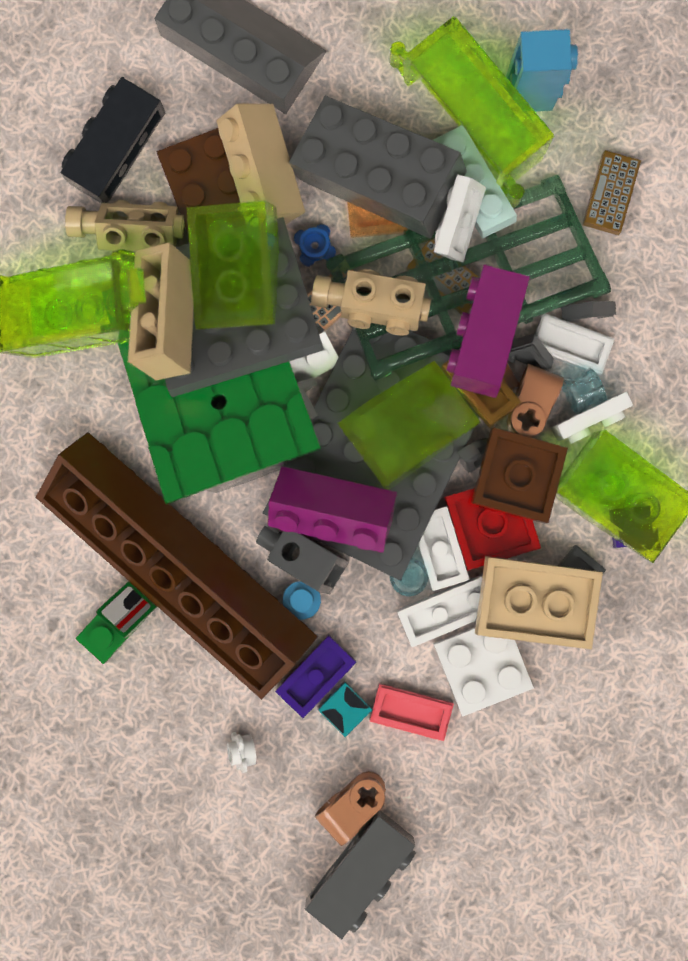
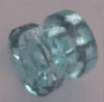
M592 368L582 371L581 376L576 379L568 378L563 382V392L570 407L577 415L585 412L589 405H599L607 401L603 384Z
M411 558L401 581L389 576L395 591L408 597L421 593L427 586L429 578L424 564Z

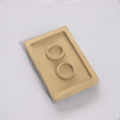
M485 556L475 634L592 650L603 572Z

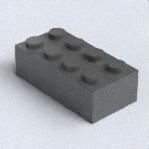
M326 95L289 161V164L301 181L430 239L447 210V195L455 183L456 176H465L467 172L461 152Z

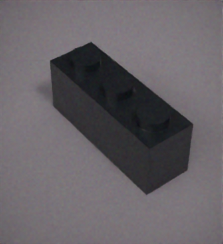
M122 76L116 86L111 85L102 100V108L96 117H91L86 122L82 130L83 138L75 149L72 148L67 152L61 165L62 170L60 174L70 185L99 203H109L166 113L161 100Z

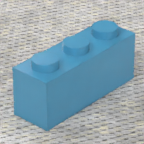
M570 29L522 31L520 33L505 76L507 113L553 110L558 98L563 96L564 85L569 84L571 71L577 68L578 50L576 44H571Z

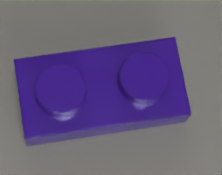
M328 635L275 692L304 718L357 662Z

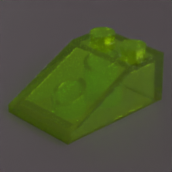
M267 201L187 207L195 330L275 324L279 259L277 207Z
M434 360L368 400L337 424L383 488L390 490L481 422L456 388L451 386L450 380Z
M607 430L596 431L592 434L561 476L555 496L578 515L650 563L655 562L688 517V491Z

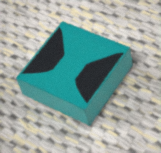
M344 682L318 708V711L346 737L372 711V707Z

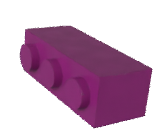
M483 265L480 278L472 276L466 299L474 302L470 314L462 312L456 334L464 337L461 349L452 348L446 370L447 372L454 373L451 382L452 387L493 398L497 397L530 276L488 265Z
M281 466L269 499L268 527L277 528L284 532L308 535L324 541H334L356 546L363 550L384 553L393 519L397 492Z

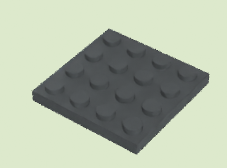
M284 217L265 221L255 226L249 224L176 247L196 264L191 371L189 374L165 378L171 397L324 351Z

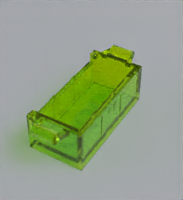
M451 17L409 52L406 51V47L402 42H394L390 48V65L398 69L404 78V83L408 87L421 76L423 77L421 82L454 122L459 127L463 125L479 152L499 174L496 183L501 187L511 206H518L524 195V188L517 184L516 181L542 161L554 138L552 131L456 17Z
M118 249L113 250L111 255L79 260L75 263L42 268L37 271L9 277L0 275V353L39 358L129 342L131 311L139 304L146 303L144 272L142 268H134L135 253Z

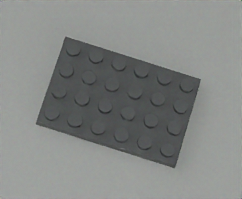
M371 323L370 328L367 329L353 327L314 407L318 416L312 419L311 423L321 449L289 460L286 467L397 492L393 519L384 553L363 550L356 546L334 541H324L316 537L312 538L401 581L459 462L460 456L457 452L466 447L480 416L459 390L451 386V380L441 369L442 365L449 360L451 349L410 330L409 334L405 336L394 335L386 331L385 325ZM269 501L262 513L268 516Z

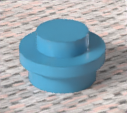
M301 581L292 583L283 595V606L300 620L308 619L315 615L321 604L320 593Z

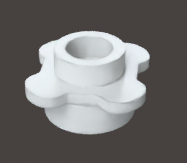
M232 732V742L227 743L230 765H236L237 770L246 773L248 766L256 765V751L253 739L250 734L241 736V734Z

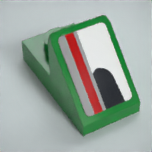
M128 581L96 611L97 615L75 639L102 664H105L157 606Z

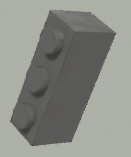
M381 810L378 811L364 824L362 829L306 898L305 910L341 940L349 930L353 933L356 932L366 919L367 913L365 910L373 899L379 902L388 892L391 886L389 881L391 876L397 869L403 871L414 858L416 853L413 850L415 847L414 837Z

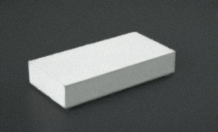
M546 313L541 315L535 332L554 359L599 376L603 373L615 340L612 337Z

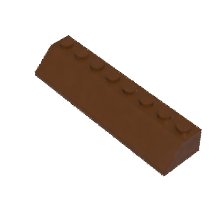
M89 432L58 454L35 498L262 700L295 666L318 636L304 622L283 606L276 597L256 582L248 572L238 566L216 544L211 542L193 526L188 519L183 517L170 504H166L160 494L156 493L132 469L128 468Z

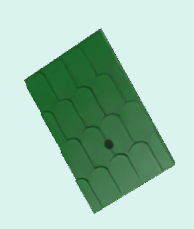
M133 282L122 284L103 292L166 504L205 490L213 493L222 492L280 471L281 466L286 467V461L321 449L289 361L171 397L165 379L155 380L128 362ZM220 400H227L226 406L223 409H215Z

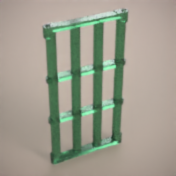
M559 175L543 179L541 184L506 197L513 209H517L554 195L562 214L500 237L493 233L485 237L486 242L468 248L464 262L443 257L426 263L419 244L435 239L436 232H434L430 239L410 229L404 230L402 235L345 256L341 253L326 259V267L329 269L334 282L345 283L341 273L409 248L417 267L394 275L391 278L410 276L417 279L419 283L423 281L431 298L428 318L438 315L446 335L377 360L369 340L389 333L386 331V326L371 323L370 328L367 329L353 327L367 359L368 367L371 371L370 374L375 381L391 375V371L452 348L461 349L464 337L456 335L457 330H455L447 311L473 302L466 299L469 287L441 297L433 277L490 256H494L500 269L530 276L529 280L580 261H585L593 280L527 304L524 297L518 324L522 322L524 324L531 323L533 318L591 296L595 299L611 292L610 283L596 258ZM568 227L570 228L578 245L577 247L512 270L504 251ZM357 291V293L361 296H367L370 294L366 292Z

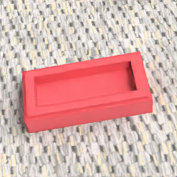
M379 683L370 722L444 741L454 704L446 700Z

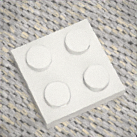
M474 627L433 643L462 717L534 689L515 640L479 636L475 634Z

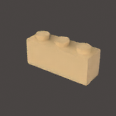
M237 103L217 119L216 122L247 225L255 226L265 221L284 217L285 224L287 225L304 214L305 208L293 168L289 164L290 158L274 105Z
M171 243L135 251L128 362L155 380L189 374L191 371L196 264Z

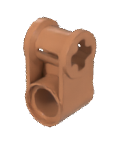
M527 364L515 394L521 401V404L508 415V431L531 438L539 434L545 427L550 411L559 396L564 377ZM528 413L531 415L530 422L535 425L523 430L521 429L522 422L517 417H522Z
M362 772L343 790L333 795L328 800L330 804L326 802L316 812L314 817L339 845L343 846L383 807L386 791L385 782L381 776L374 772ZM361 787H364L366 790L374 787L375 798L372 799L370 796H366L364 799L361 798Z

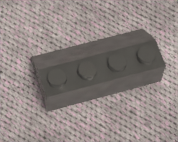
M166 0L154 18L159 33L163 38L263 101L273 104L276 109L284 114H287L326 54V50L246 0Z

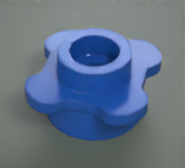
M319 224L317 227L296 232L294 242L300 247V262L304 266L310 267L314 262L322 259L331 261L335 257L336 249L330 243V229L328 226ZM317 242L319 244L318 248H312V243Z

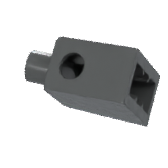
M268 524L263 527L256 540V544L271 552L267 561L314 590L329 595L349 563L347 560L302 534L282 532L276 528L268 527ZM296 548H300L299 556L293 560V551Z

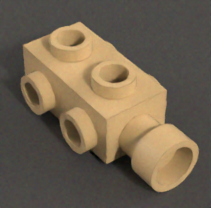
M117 200L114 203H101L99 211H86V208L83 206H68L65 214V228L68 237L84 238L86 234H96L98 250L124 253L127 251H139L165 243H171L176 247L177 239L184 237L185 220L184 215H178L177 206H168L164 202H154L151 205L130 204L125 200ZM116 211H122L127 216H119ZM154 213H161L164 215V218H158Z
M360 269L358 272L348 270L346 283L333 282L332 277L316 275L312 290L311 306L327 308L328 305L341 307V318L348 319L347 323L352 327L367 329L370 328L371 323L385 325L386 331L391 334L405 336L409 334V330L418 331L419 321L427 322L431 299L424 298L426 284L419 283L413 277L398 276L391 278L380 276L374 270ZM357 291L366 292L370 294L367 296H361L357 293ZM396 298L406 299L409 301L406 303H400L396 300Z

